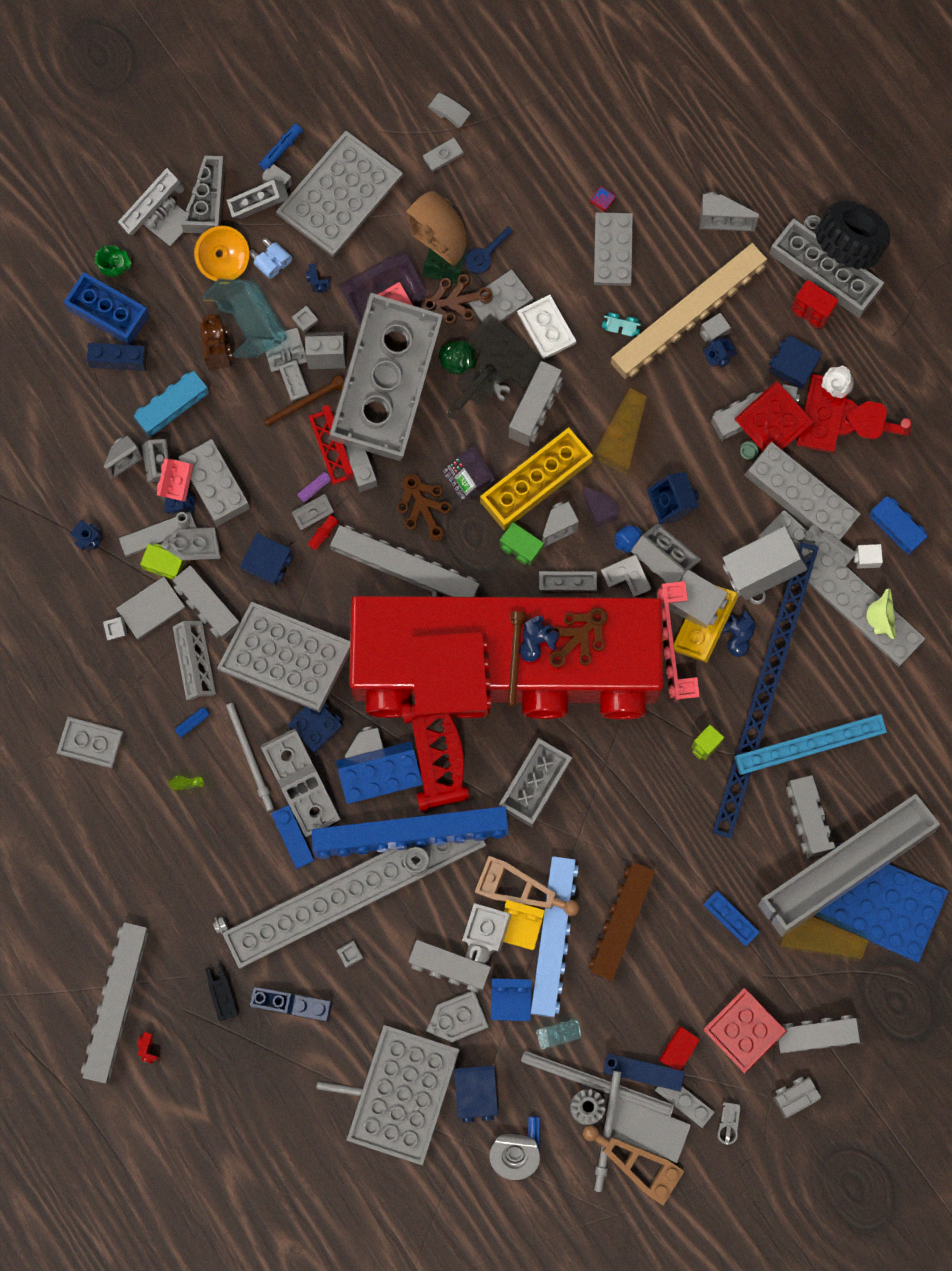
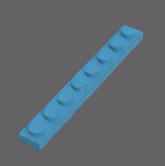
M882 714L734 757L739 774L742 775L885 734L887 731Z

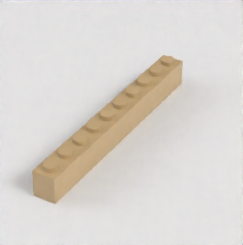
M751 243L612 356L611 364L624 379H627L629 376H635L641 366H647L651 363L657 353L662 354L668 348V344L678 341L685 330L690 331L696 325L695 322L699 319H705L710 314L709 311L712 308L721 306L727 296L732 297L738 291L737 288L739 286L748 284L755 273L760 274L766 268L767 258Z

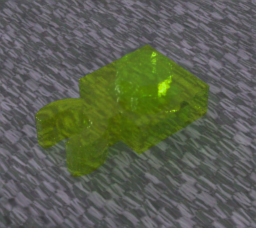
M174 776L173 780H168L171 791L204 787L202 777L188 779L185 776Z

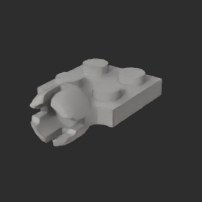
M474 903L462 939L469 946L465 957L487 965L491 954L501 951L512 915Z

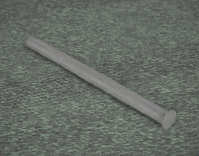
M527 1051L522 1055V1063L610 1094L612 1083L610 1081ZM619 1085L618 1098L668 1115V1118L671 1117L675 1103L670 1104Z

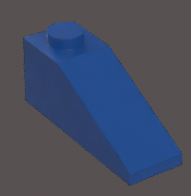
M288 805L271 813L296 869L314 862L290 806Z

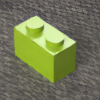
M148 544L140 566L143 570L173 580L182 573L186 560H181L159 544H154V546Z
M709 725L693 742L691 747L693 749L692 753L701 760L703 758L706 761L721 745L724 737Z

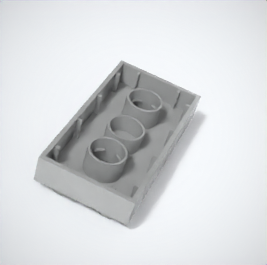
M370 293L328 440L401 461L443 315ZM389 332L402 334L407 341V348L401 352L389 350L384 343V335H387ZM370 402L380 403L386 409L387 419L380 423L369 421L364 415V406Z

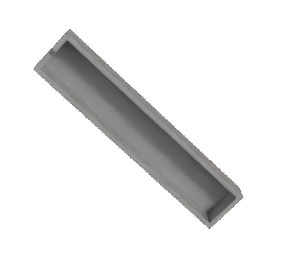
M915 794L763 897L758 906L768 920L773 919L771 924L780 936L783 937L936 832L940 823L917 794Z

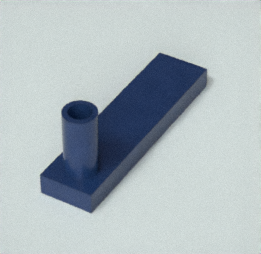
M607 1053L603 1070L604 1074L613 1075V1071H620L621 1078L678 1092L682 1090L686 1073Z

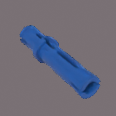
M294 123L285 135H281L279 142L258 163L263 170L270 168L288 147H292L294 140L303 132V129Z

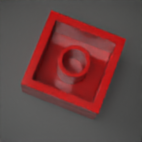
M807 280L796 295L791 310L795 316L809 321L812 327L822 330L835 312L839 299Z

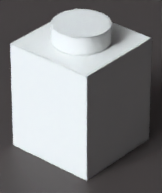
M881 544L858 545L854 551L856 554L853 557V562L857 563V569L879 568L883 563Z

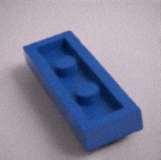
M718 891L704 903L703 906L745 947L760 933Z

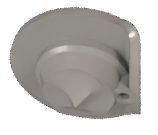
M518 1134L500 1135L491 1147V1165L500 1176L506 1179L521 1180L527 1178L535 1172L539 1165L540 1152L535 1140L530 1137Z

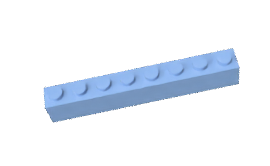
M552 856L548 889L557 894V899L565 902L569 901L571 896H575L576 885L572 884L573 876L577 877L579 866L575 865V859ZM553 906L552 909L545 908L531 1007V1015L551 1018L555 1017V1013L559 1014L560 1002H557V994L562 993L563 982H559L560 974H564L566 963L562 962L563 954L567 955L568 943H565V935L570 934L571 923H567L568 915L564 912V909Z

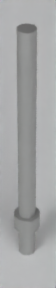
M233 703L227 704L226 707L259 789L257 790L258 795L262 798L267 812L272 811L274 806L269 796L271 793L268 786H265Z
M613 1071L603 1137L607 1140L610 1139L612 1134L621 1078L620 1071ZM602 1145L599 1164L595 1170V1175L597 1176L594 1191L602 1192L604 1177L607 1176L608 1171L606 1167L608 1156L602 1151L604 1148Z

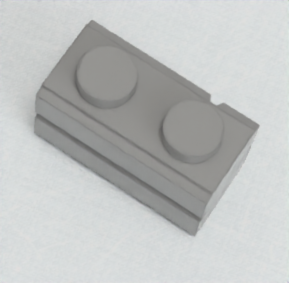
M166 439L148 440L142 445L147 482L160 481L161 466L165 458L169 459Z
M802 1076L793 1081L794 1086L789 1089L784 1086L775 1091L777 1095L773 1099L784 1118H788L821 1099L810 1077L804 1079Z

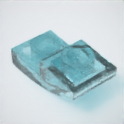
M577 1019L535 1030L541 1050L582 1038Z

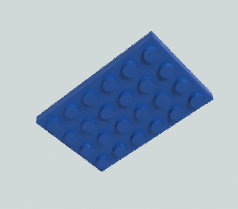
M888 864L813 917L919 963L948 890Z

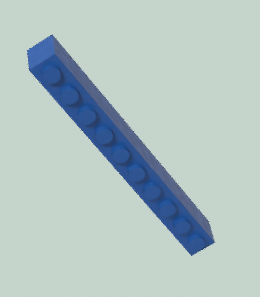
M506 806L311 829L313 853L319 859H328L330 856L335 855L346 857L352 853L364 855L368 854L369 851L387 852L388 849L395 848L397 850H405L412 846L423 848L429 844L441 846L447 844V842L464 843L466 840L471 839L483 841L488 837L501 839L506 835H510Z

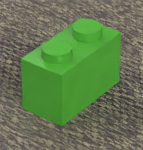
M513 522L500 539L501 549L507 554L512 553L517 556L516 559L524 565L527 563L531 566L544 548L542 541Z

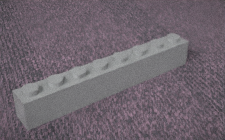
M339 525L330 547L334 552L432 592V590H436V594L442 597H476L480 588V584L477 583L475 578L470 576L465 578L460 576V573L456 570L449 569L448 571L443 569L439 563H429L424 561L425 558L415 554L412 556L407 554V551L403 548L397 547L395 549L384 540L376 541L372 539L371 535L364 532L359 534L355 532L354 528L347 525L344 527Z
M125 922L123 927H119L117 938H120L118 946H114L112 957L115 958L113 965H109L107 976L109 977L108 984H104L102 996H104L103 1003H100L97 1009V1015H99L98 1022L94 1023L91 1032L94 1037L92 1043L89 1042L86 1054H88L87 1062L83 1063L81 1069L84 1079L109 1084L149 929L146 927Z

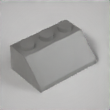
M659 523L643 534L631 551L634 555L637 554L638 559L650 567L651 571L663 578L666 583L680 582L686 571H692L701 561L697 555Z

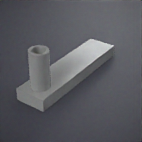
M166 168L118 223L129 235L133 236L173 191L176 193L184 191V184L181 183L170 169Z
M180 512L175 518L121 537L119 541L125 556L128 557L146 550L148 544L153 546L154 544L161 545L177 529L196 528L190 512Z

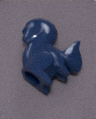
M746 610L743 611V617L737 619L732 614V621L727 620L720 634L723 635L727 632L733 634L734 637L728 642V650L735 657H742L749 651L750 644L748 641L753 637L756 628L755 623Z
M538 615L524 624V644L520 645L521 649L519 652L521 658L526 662H535L541 656L540 644L546 642L552 650H556L559 633L557 631H550L553 628L552 625L545 627L542 625L544 621L543 616Z

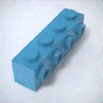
M194 371L188 372L181 377L178 383L168 386L163 394L152 398L151 403L147 406L140 407L133 416L150 438L208 395V388Z

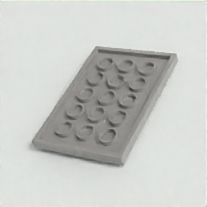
M345 131L290 194L289 199L285 200L278 208L276 214L334 258L403 177V173L349 132Z
M251 602L217 669L220 672L320 712L350 653V641Z
M384 1025L346 1141L423 1166L459 1049Z

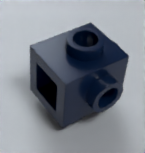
M729 338L713 340L708 344L709 347L703 351L707 362L712 367L720 366L721 368L728 365L730 359L738 354Z
M83 520L70 533L72 539L76 541L74 544L82 551L84 549L88 552H91L92 549L95 550L100 545V540L102 539L99 534L100 530L94 524L88 525Z

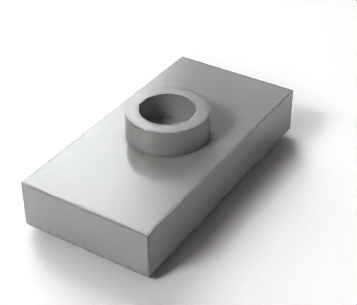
M452 138L424 154L423 159L433 173L464 155L455 138Z
M294 360L280 365L279 369L291 402L308 396L309 393L297 361Z

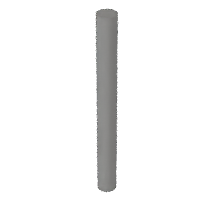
M317 1082L318 1090L361 1096L363 1088Z

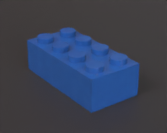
M85 272L82 273L63 302L68 311L127 345H131L150 316L146 307Z
M411 741L336 760L347 804L422 785Z

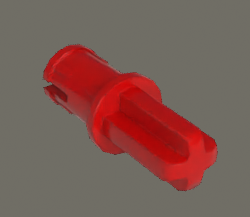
M329 515L322 526L317 528V532L308 542V546L313 550H317L323 541L330 537L329 534L339 523L338 520Z

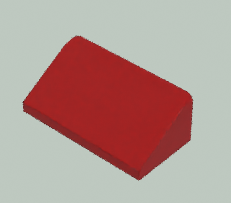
M679 1026L659 1061L671 1069L681 1071L699 1043V1039Z

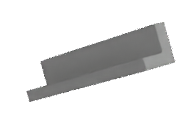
M182 621L173 626L186 700H194L200 696H214L216 692L202 621ZM190 626H196L197 636L191 632ZM195 644L201 649L200 655L195 651ZM199 662L204 666V673L198 669ZM202 681L208 685V691L202 690Z

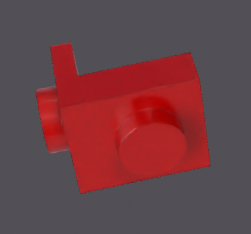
M144 1032L143 1036L140 1035L137 1047H139L137 1055L142 1057L141 1061L153 1064L154 1060L159 1062V1057L149 1054L154 1035Z

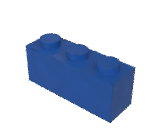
M888 496L872 509L868 515L908 556L928 537L925 529L920 525L917 526L912 521L911 515L903 512L899 508L897 501L893 498L890 499Z

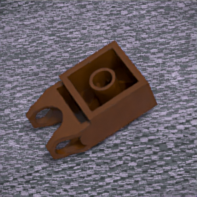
M208 315L203 317L202 323H200L204 359L208 370L231 367L230 361H233V355L230 348L231 341L228 327L223 325L221 316Z

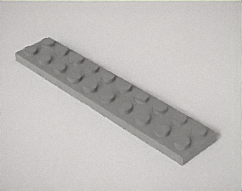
M785 510L758 536V539L785 526L797 548H799L800 542L810 545L816 543L814 540H809L804 536L807 530ZM803 548L801 554L807 560L812 557L814 551ZM818 549L808 585L899 667L925 638L895 610L896 639H891L887 633L876 635L874 628L867 621V610L880 597L848 567H843ZM804 571L798 575L800 577H803L807 575V571Z

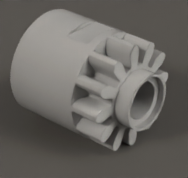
M591 1089L582 1090L571 1100L570 1112L573 1119L579 1124L592 1125L603 1117L605 1102L596 1091ZM584 1102L592 1104V1112L587 1113L583 1110L582 1105Z

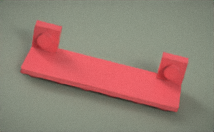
M685 581L665 583L658 589L657 598L663 601V641L666 640L667 644L664 648L665 660L669 661V666L666 667L667 679H671V685L668 687L669 697L673 698L674 702H677L680 699L697 698L700 695L697 677L678 680L669 603L688 601Z

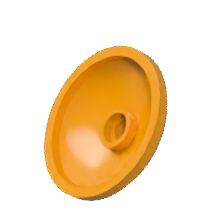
M228 226L209 228L201 234L196 242L194 249L195 263L200 272L210 280L216 282L232 281L239 277L248 265L249 247L247 241L234 228ZM218 250L222 252L220 257L216 255Z

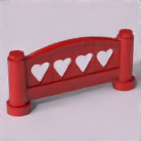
M409 703L400 705L404 724L412 723L424 788V792L416 793L420 813L428 811V808L465 801L469 798L467 787L462 786L464 754L460 735L450 714L424 715V718H416L415 704L409 705ZM437 718L443 719L441 725L444 727V730L442 732H437L427 727ZM440 736L446 737L445 744H447V748L445 750H440L430 745ZM443 754L449 755V767L444 768L433 763ZM448 771L452 772L450 778L453 780V783L451 785L437 782L443 774Z

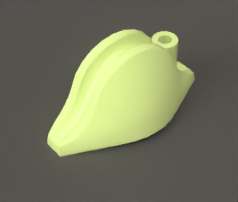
M886 589L882 597L869 606L867 621L874 628L876 635L887 633L891 639H896L891 589Z

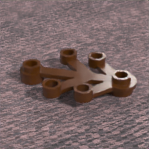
M462 274L458 278L459 283L447 299L440 300L445 292L452 288V282L448 278H443L440 281V288L434 296L424 299L421 307L422 309L443 315L442 318L448 325H454L457 322L455 314L447 313L441 308L450 307L462 315L466 321L471 322L475 318L474 312L471 309H465L459 304L480 300L483 304H488L493 300L494 296L487 287L481 288L476 293L459 296L463 289L470 284L469 277L466 274ZM462 279H467L465 283H461ZM445 282H449L448 286H443ZM488 292L485 297L482 296V293ZM433 303V306L428 308V304ZM468 313H472L471 317H466ZM449 317H454L452 321H448Z
M407 475L402 481V487L405 492L401 502L397 505V511L400 514L408 512V503L413 494L416 501L410 517L405 522L406 529L409 531L416 529V521L421 510L430 528L429 538L433 542H439L444 537V531L440 526L436 525L428 507L446 515L450 513L451 506L448 502L439 503L424 498L420 493L422 491L432 494L434 498H440L443 493L440 486L432 487L421 483L416 475ZM414 481L415 485L409 486L408 482ZM439 489L440 493L436 495L433 491ZM401 505L406 506V509L404 511H401L399 509ZM442 506L449 507L447 511H443L441 508ZM409 522H414L413 527H409L407 524ZM438 530L440 534L435 536L433 531Z
M594 608L588 614L566 613L564 615L563 621L568 626L573 625L575 622H587L582 628L560 629L559 627H553L551 631L557 630L560 632L558 639L574 636L561 651H555L550 655L549 662L552 667L561 668L565 664V657L580 642L581 655L579 662L583 666H588L591 663L588 633L593 628L595 641L592 645L593 649L596 652H601L604 649L602 626L607 621V614L601 608ZM599 615L601 620L595 621L593 617ZM571 616L573 621L567 622L566 617ZM600 642L602 647L596 648L595 643ZM584 656L589 658V661L586 663L581 660ZM554 658H560L561 662L559 664L554 663Z

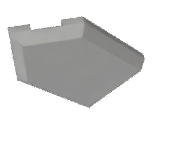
M215 528L177 529L168 540L161 544V547L181 560L220 559Z
M471 991L438 1004L426 1031L454 1042L489 1027L476 994Z

